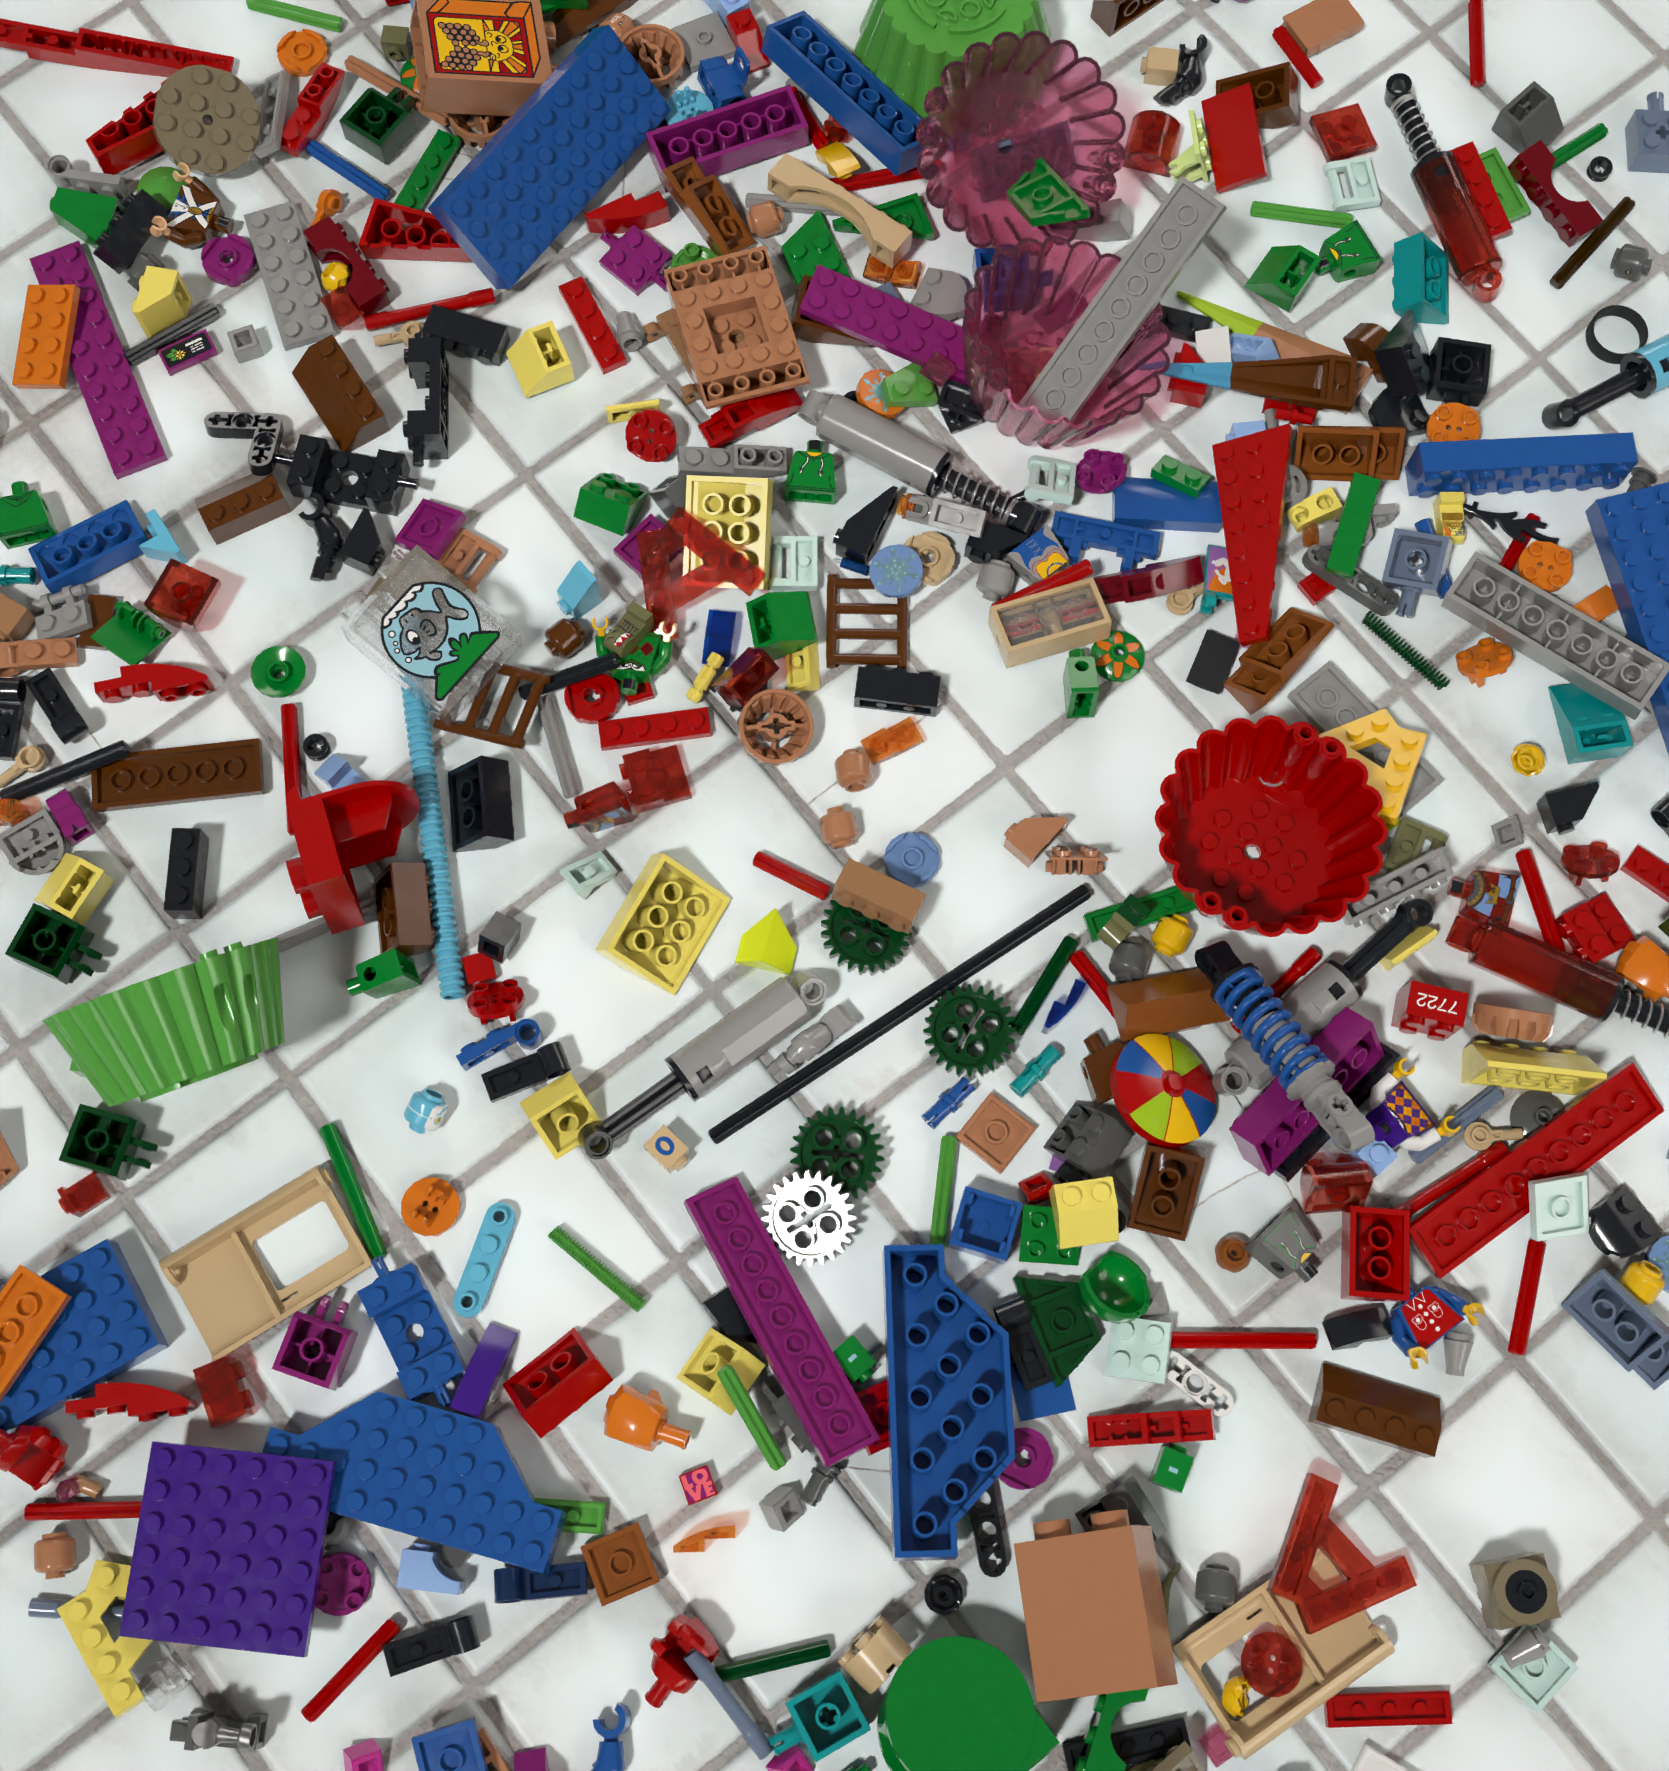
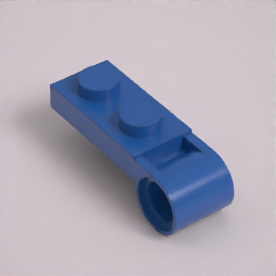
M523 1019L508 1028L501 1029L499 1027L490 1031L486 1035V1039L477 1044L476 1042L467 1044L456 1057L463 1069L467 1071L516 1042L523 1049L534 1050L541 1045L543 1033L534 1020ZM526 1029L536 1030V1034L531 1040H522L521 1035Z

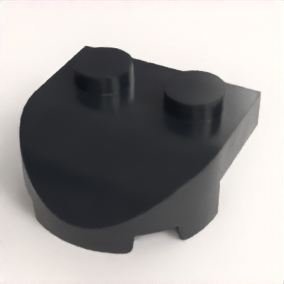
M1387 387L1372 401V407L1368 411L1372 426L1406 427L1405 438L1407 436L1426 434V424L1429 417L1417 394L1392 398Z
M1625 1185L1594 1206L1588 1214L1591 1217L1592 1226L1589 1229V1235L1593 1243L1604 1254H1614L1620 1256V1259L1630 1257L1642 1251L1662 1235V1232Z

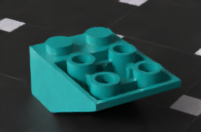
M1572 683L1548 687L1568 764L1622 757L1633 746L1627 720L1623 713Z

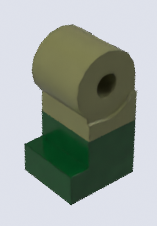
M1130 894L1096 937L1115 951L1147 917L1151 909L1133 894Z

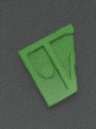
M911 363L886 377L881 383L887 407H934L938 402L930 370L917 364Z

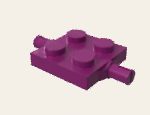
M635 225L618 239L607 230L604 231V234L602 233L600 239L610 246L609 251L599 260L602 268L637 296L654 283L665 292L668 291L665 277L662 276V273L673 260L669 252Z

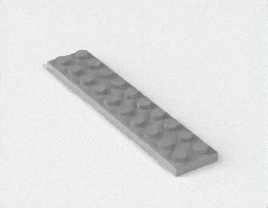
M1181 176L1017 406L1061 438L1225 212L1226 206Z

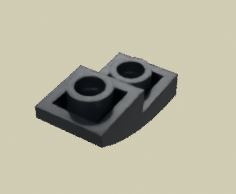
M1383 1307L1352 1312L1322 1322L1332 1351L1356 1348L1364 1342L1387 1340L1393 1336Z

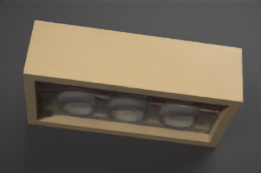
M1093 577L989 607L988 625L1006 669L1110 637L1112 620Z

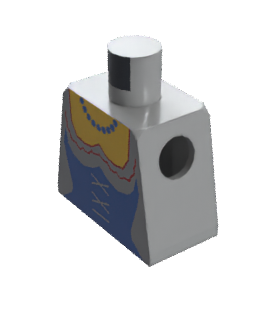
M1045 525L1009 552L1006 563L1011 565L1010 569L1028 585H1032L1068 568L1069 557L1050 527Z

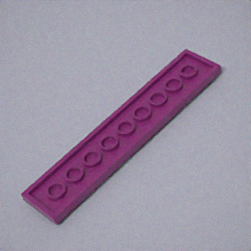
M76 241L30 258L29 260L39 285H76L81 289L69 361L117 480L167 461L168 458L131 366L124 357V349L81 243Z
M737 1176L686 1199L683 1204L824 1468L827 1469L880 1440L879 1435Z

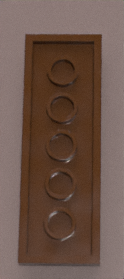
M257 738L130 752L124 758L91 771L92 810L97 813L264 794L262 742Z

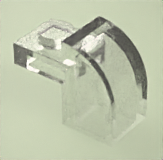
M174 1651L165 1660L155 1662L147 1669L148 1675L138 1686L146 1699L145 1701L155 1712L164 1709L193 1681L196 1675L179 1654Z

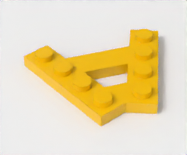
M1385 708L1319 734V738L1330 736L1339 739L1346 748V758L1357 759L1366 766L1368 771L1366 785L1374 787L1382 797L1383 805L1377 816L1383 819L1385 823L1396 825L1425 746L1427 734L1399 727ZM1375 743H1380L1391 750L1385 768L1380 767L1356 751Z

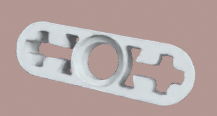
M1170 1351L1169 1359L1175 1358V1367L1183 1371L1186 1366L1189 1371L1182 1375L1179 1383L1176 1378L1180 1375L1176 1371L1170 1370L1167 1372V1381L1201 1408L1213 1409L1214 1417L1228 1415L1234 1406L1232 1395L1178 1352ZM1191 1375H1197L1202 1380L1203 1386L1198 1393H1193L1187 1388L1186 1381ZM1209 1385L1213 1387V1390L1209 1392L1212 1396L1218 1398L1222 1395L1225 1398L1223 1400V1404L1226 1406L1225 1409L1219 1408L1215 1410L1213 1408L1215 1402L1209 1397H1205L1204 1401L1200 1399L1208 1391Z

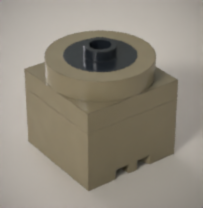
M1524 1552L1469 1564L1473 1581L1477 1586V1596L1482 1604L1481 1611L1486 1628L1504 1630L1523 1625H1534L1561 1617L1557 1604V1586L1553 1576L1548 1571L1544 1553Z

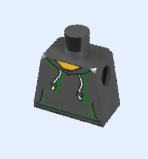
M1291 1206L1277 1214L1244 1247L1247 1253L1279 1279H1283L1295 1271L1306 1283L1318 1273V1270L1307 1259L1317 1249V1243Z

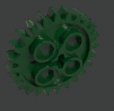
M830 900V906L833 910H824V915L828 919L821 920V926L827 930L821 932V938L829 939L823 943L824 949L833 948L829 953V958L832 959L838 956V967L846 962L848 963L847 972L850 973L854 967H858V973L862 975L864 968H868L870 975L873 976L875 967H878L884 973L886 963L894 968L896 964L894 957L901 960L904 958V954L900 949H909L910 944L905 940L912 939V932L907 934L902 931H895L890 927H881L877 919L855 916L851 912L853 908L841 906L837 901ZM848 919L851 923H844L843 920ZM866 925L871 926V931H868L867 934L862 933V928L864 929ZM849 931L856 938L852 942H845L841 939V934ZM882 936H889L890 940H885ZM876 942L880 944L882 949L878 953H871L866 946L869 943Z
M968 984L967 992H962L961 988L957 986V994L954 996L947 990V1000L944 1001L941 998H936L939 1008L929 1007L934 1017H925V1022L931 1025V1027L923 1029L925 1035L931 1036V1038L924 1042L926 1046H934L929 1051L930 1056L939 1055L936 1064L940 1066L946 1062L945 1070L947 1073L956 1068L957 1077H960L964 1070L967 1071L970 1079H972L973 1073L978 1070L981 1077H984V1068L987 1067L994 1073L993 1063L997 1062L1000 1065H1004L1001 1057L1002 1054L1006 1056L1012 1055L1007 1045H1016V1041L1009 1037V1035L1017 1034V1028L1009 1027V1025L1016 1022L1015 1017H1006L1011 1012V1007L1005 1006L1001 1008L1004 998L1000 997L994 1000V990L985 995L983 986H980L977 992H973L971 984ZM961 1007H971L973 1009L972 1014L968 1018L959 1017L957 1012ZM983 1009V1015L974 1026L976 1034H970L961 1053H956L957 1048L966 1038L964 1029L972 1028L978 1012ZM987 1020H994L998 1023L995 1031L986 1032L982 1029L983 1023ZM953 1030L958 1033V1038L955 1042L947 1043L943 1040V1036L947 1031ZM974 1044L983 1047V1052L978 1057L968 1055V1049Z
M829 1107L828 1116H824L818 1110V1120L814 1121L812 1118L807 1117L810 1125L808 1128L799 1125L798 1128L803 1133L802 1137L793 1136V1139L799 1143V1146L790 1148V1151L798 1154V1157L790 1160V1163L799 1165V1168L795 1171L799 1170L801 1175L804 1176L805 1171L811 1169L812 1175L815 1177V1164L820 1160H826L829 1164V1170L823 1175V1179L826 1180L833 1174L832 1184L837 1185L843 1182L844 1184L840 1191L842 1193L851 1191L852 1196L858 1199L857 1190L859 1188L867 1193L869 1190L866 1183L868 1181L874 1184L877 1183L872 1176L873 1172L882 1173V1170L876 1166L877 1162L885 1161V1158L877 1153L885 1149L884 1145L876 1144V1141L882 1136L880 1133L871 1134L875 1128L874 1123L865 1126L867 1117L863 1115L857 1120L856 1110L854 1109L848 1116L845 1114L844 1107H840L838 1114H835L833 1109ZM823 1131H829L832 1134V1141L827 1146H820L817 1142L818 1135ZM851 1134H858L861 1137V1144L856 1149H849L846 1145V1140ZM837 1147H840L843 1153L862 1154L863 1159L840 1157L838 1162H835L832 1156L813 1155L812 1151L836 1152ZM848 1163H855L858 1166V1174L852 1179L845 1178L843 1175V1169ZM810 1190L808 1193L813 1194L815 1190Z

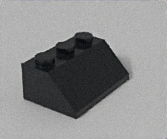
M481 755L449 771L448 785L453 852L495 849L514 841L508 761Z

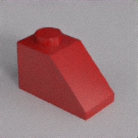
M750 8L727 15V32L735 47L741 46L750 62L749 74L770 67L768 57L761 51L763 38Z

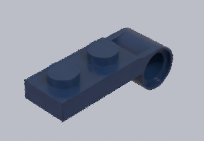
M586 1562L551 1565L549 1575L520 1567L494 1570V1598L497 1604L588 1595Z

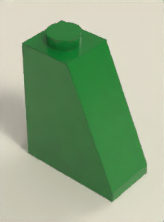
M57 187L55 196L50 200V211L58 224L95 249L98 246L95 243L98 236L103 230L108 232L112 227L108 224L110 219L117 211L122 213L124 210L119 199L116 197Z

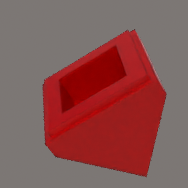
M1045 1172L1038 1173L1018 1183L1027 1205H1036L1049 1199V1190L1054 1185Z

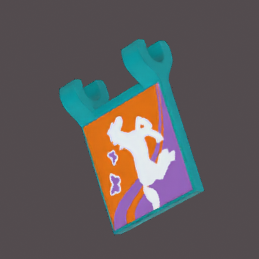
M1208 544L1200 613L1211 615L1212 607L1215 608L1217 599L1234 601L1227 550L1225 547Z

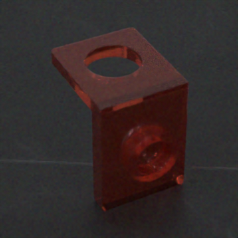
M343 286L320 299L340 331L365 315L364 311L360 312Z

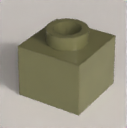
M383 25L380 43L385 58L396 61L409 60L412 52V39L409 27Z

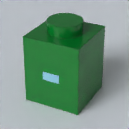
M853 1334L833 1351L846 1377L852 1384L857 1380L863 1384L875 1373L872 1367L876 1364V1361Z
M1171 1443L1169 1447H1160L1149 1482L1175 1493H1182L1194 1460L1193 1457L1186 1455L1188 1449Z

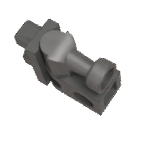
M203 1711L189 1715V1717L185 1716L182 1720H173L170 1741L185 1742L184 1750L191 1751L202 1747L203 1749H209L215 1746L248 1751L258 1750L264 1747L268 1714L254 1713L248 1715V1721H238L225 1714L215 1716V1711Z

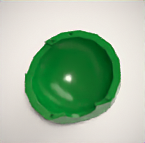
M1108 1251L1092 1268H1089L1079 1278V1288L1083 1302L1091 1313L1103 1321L1116 1324L1132 1322L1145 1314L1151 1305L1150 1291L1146 1282L1147 1276L1139 1265L1126 1255L1115 1251Z

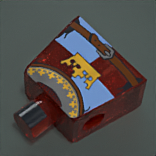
M614 781L575 797L576 809L563 814L568 829L583 825L590 833L635 821L627 795Z
M1474 870L1467 877L1466 882L1451 879L1447 888V895L1461 899L1458 910L1460 915L1492 931L1501 933L1509 926L1520 876Z

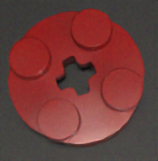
M602 673L566 686L564 700L569 713L577 722L598 724L599 721H607L616 715L620 704V692L616 681L609 675ZM590 691L600 695L595 702L585 700V697L589 696Z

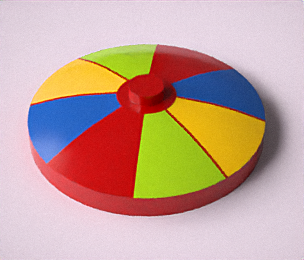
M1144 1034L1134 1038L1118 1051L1110 1071L1111 1092L1121 1116L1138 1135L1156 1145L1181 1147L1198 1139L1208 1130L1215 1114V1090L1207 1069L1191 1049L1182 1042L1166 1035Z

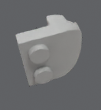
M928 267L910 304L950 321L957 316L960 319L964 317L970 308L971 296L966 283L960 275L953 271Z
M47 808L42 809L0 834V847L8 858V863L15 870L24 874H45L53 870L65 854V837Z

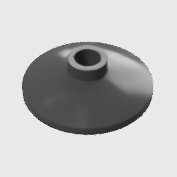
M1530 1091L1524 1093L1515 1100L1511 1107V1127L1522 1128L1523 1139H1525L1563 1111L1565 1107L1558 1098L1548 1092ZM1539 1113H1544L1546 1115V1122H1542L1539 1120Z

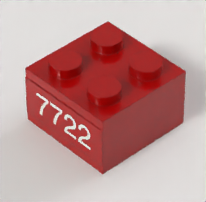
M1411 980L1396 993L1391 1026L1398 1027L1402 1033L1416 1034V1032L1427 1034V1038L1431 1040L1444 1041L1464 1027L1469 994Z

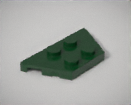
M1016 1276L1012 1278L1018 1296L1023 1298L1027 1306L1031 1325L1054 1378L1053 1384L1055 1388L1060 1387L1088 1353L1098 1344L1101 1337L1091 1312L1081 1298L1078 1282H1061Z

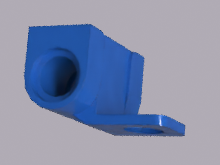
M741 46L736 47L732 65H729L725 57L722 56L700 61L697 80L707 97L711 100L714 110L748 99L743 89L747 85L750 62ZM740 58L743 62V69L740 64Z

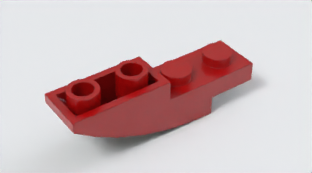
M323 62L320 64L297 97L298 107L283 127L280 151L298 158L310 140H317L337 101L344 81L345 71Z
M790 388L731 403L720 408L721 413L698 425V430L709 448H719L755 428L760 431L799 410L803 401L795 388Z
M152 663L120 667L121 677L94 683L95 693L103 703H118L124 698L147 697L150 693H154L159 701L173 702L178 700L179 697L188 695L202 696L207 691L215 690L214 684L206 674L182 666Z
M129 1382L95 1384V1397L65 1402V1413L76 1415L77 1420L95 1418L96 1412L107 1410V1415L126 1413L127 1407L128 1417H136L139 1422L157 1420V1414L169 1412V1417L188 1415V1409L197 1408V1401L181 1393L152 1385Z

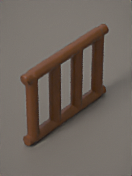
M829 574L827 576L826 667L832 669L836 668V665H895L897 668L907 669L908 596L897 598V604L837 603L838 589L875 590L870 579L837 578V575ZM837 614L897 615V629L837 628ZM837 639L897 640V655L837 654Z
M480 659L473 668L483 670L485 674L465 723L460 724L451 720L472 669L451 691L440 719H435L433 727L495 744L524 749L526 742L523 738L545 684L549 685L551 682V675ZM496 674L509 676L489 729L485 730L475 727ZM520 680L534 682L513 735L499 733Z

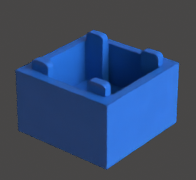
M965 1186L947 1247L1004 1265L1008 1258L1023 1203Z

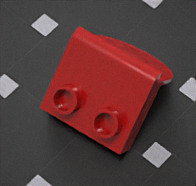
M389 780L360 782L307 798H302L297 786L293 787L286 795V805L300 857L286 860V865L296 894H300L308 918L312 919L323 915L332 935L366 925L350 869L396 856L402 829L407 827L419 812L420 802L417 793L406 784Z

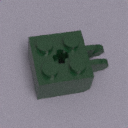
M372 87L367 88L339 120L345 139L386 165L417 129L413 113L411 112L416 102L415 97L407 95L398 104L404 94L399 87H394L387 96Z
M33 903L5 952L14 961L66 985L75 970L92 976L94 970L85 964L79 963L84 954L93 960L99 961L103 954L88 947L95 936L88 928Z
M80 1104L59 1161L73 1167L126 1181L131 1165L150 1169L152 1163L148 1160L135 1158L138 1147L149 1152H156L158 1145L141 1140L146 1125L140 1121ZM102 1140L106 1141L103 1146H100Z

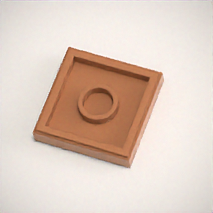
M990 1092L955 1137L958 1142L1001 1175L1037 1128Z

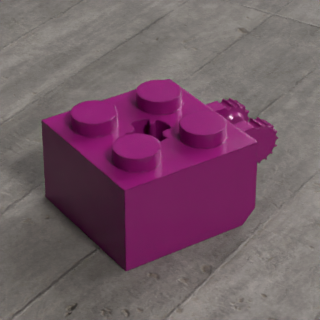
M324 1295L314 1317L299 1311L294 1313L272 1369L336 1391L358 1332L342 1327L349 1307V1303L341 1301L338 1305L332 1323L324 1321L332 1299L330 1296ZM320 1344L319 1348L321 1351L319 1355L312 1358L315 1354L310 1353L311 1348L318 1347Z

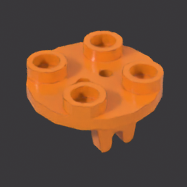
M1461 403L1440 405L1430 415L1426 424V436L1429 442L1478 440L1480 436L1478 412Z
M1536 540L1522 551L1518 559L1517 571L1521 578L1547 593L1558 591L1568 583L1572 575V555L1569 550L1552 542Z
M1492 638L1481 639L1477 645L1461 651L1455 656L1458 671L1463 676L1469 677L1471 684L1476 682L1478 688L1484 686V678L1499 673L1501 675L1506 673V669L1513 661L1512 649L1505 644L1494 642Z
M436 1177L423 1178L414 1182L405 1191L401 1201V1215L405 1224L413 1232L423 1236L438 1237L456 1223L460 1213L461 1200L456 1190L447 1181ZM425 1201L428 1202V1205H427V1206H424V1205H423V1203H424ZM435 1207L438 1208L437 1212H433Z

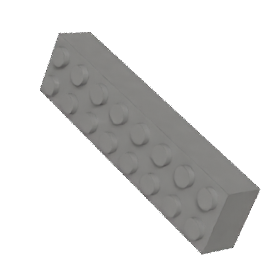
M1475 551L1449 588L1441 605L1633 720H1636L1669 671L1668 662Z

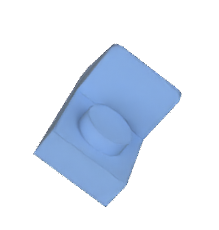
M332 754L314 772V775L332 790L366 781L351 768L345 759L335 754Z

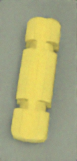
M712 652L706 660L708 662L707 665H703L693 682V688L690 687L686 694V697L694 703L700 702L704 695L702 694L703 691L708 689L717 674V668L720 669L724 662V658L716 652Z

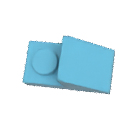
M153 509L147 512L145 515L150 524L146 525L153 538L139 545L145 556L182 565L187 563L188 561L156 510Z

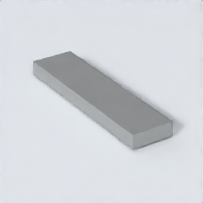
M282 70L265 79L260 110V131L258 143L254 149V153L260 159L280 150L291 75L286 70Z

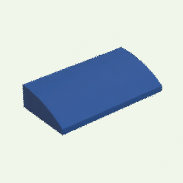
M1125 477L1123 482L1112 490V522L1144 529L1219 533L1222 526V514L1217 482L1210 481L1208 487L1195 499L1153 478Z
M126 499L28 548V551L45 586L51 594L62 591L63 587L68 585L74 587L84 584L143 554L139 545L149 539Z

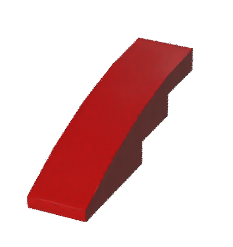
M1213 1409L1087 1416L1089 1448L1216 1440Z

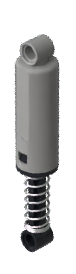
M810 390L797 412V415L805 422L816 426V435L820 439L931 498L941 487L944 494L950 492L953 499L960 497L962 504L969 502L972 508L978 507L980 510L987 511L991 519L999 518L1000 524L1028 535L1027 538L1031 536L1043 515L1035 506L1016 500V498L1011 501L1009 495L1007 497L1000 495V490L997 493L991 490V485L985 487L981 485V480L978 482L972 480V475L966 477L962 475V470L960 472L953 470L952 462L954 455L840 394H836L829 399L816 390Z

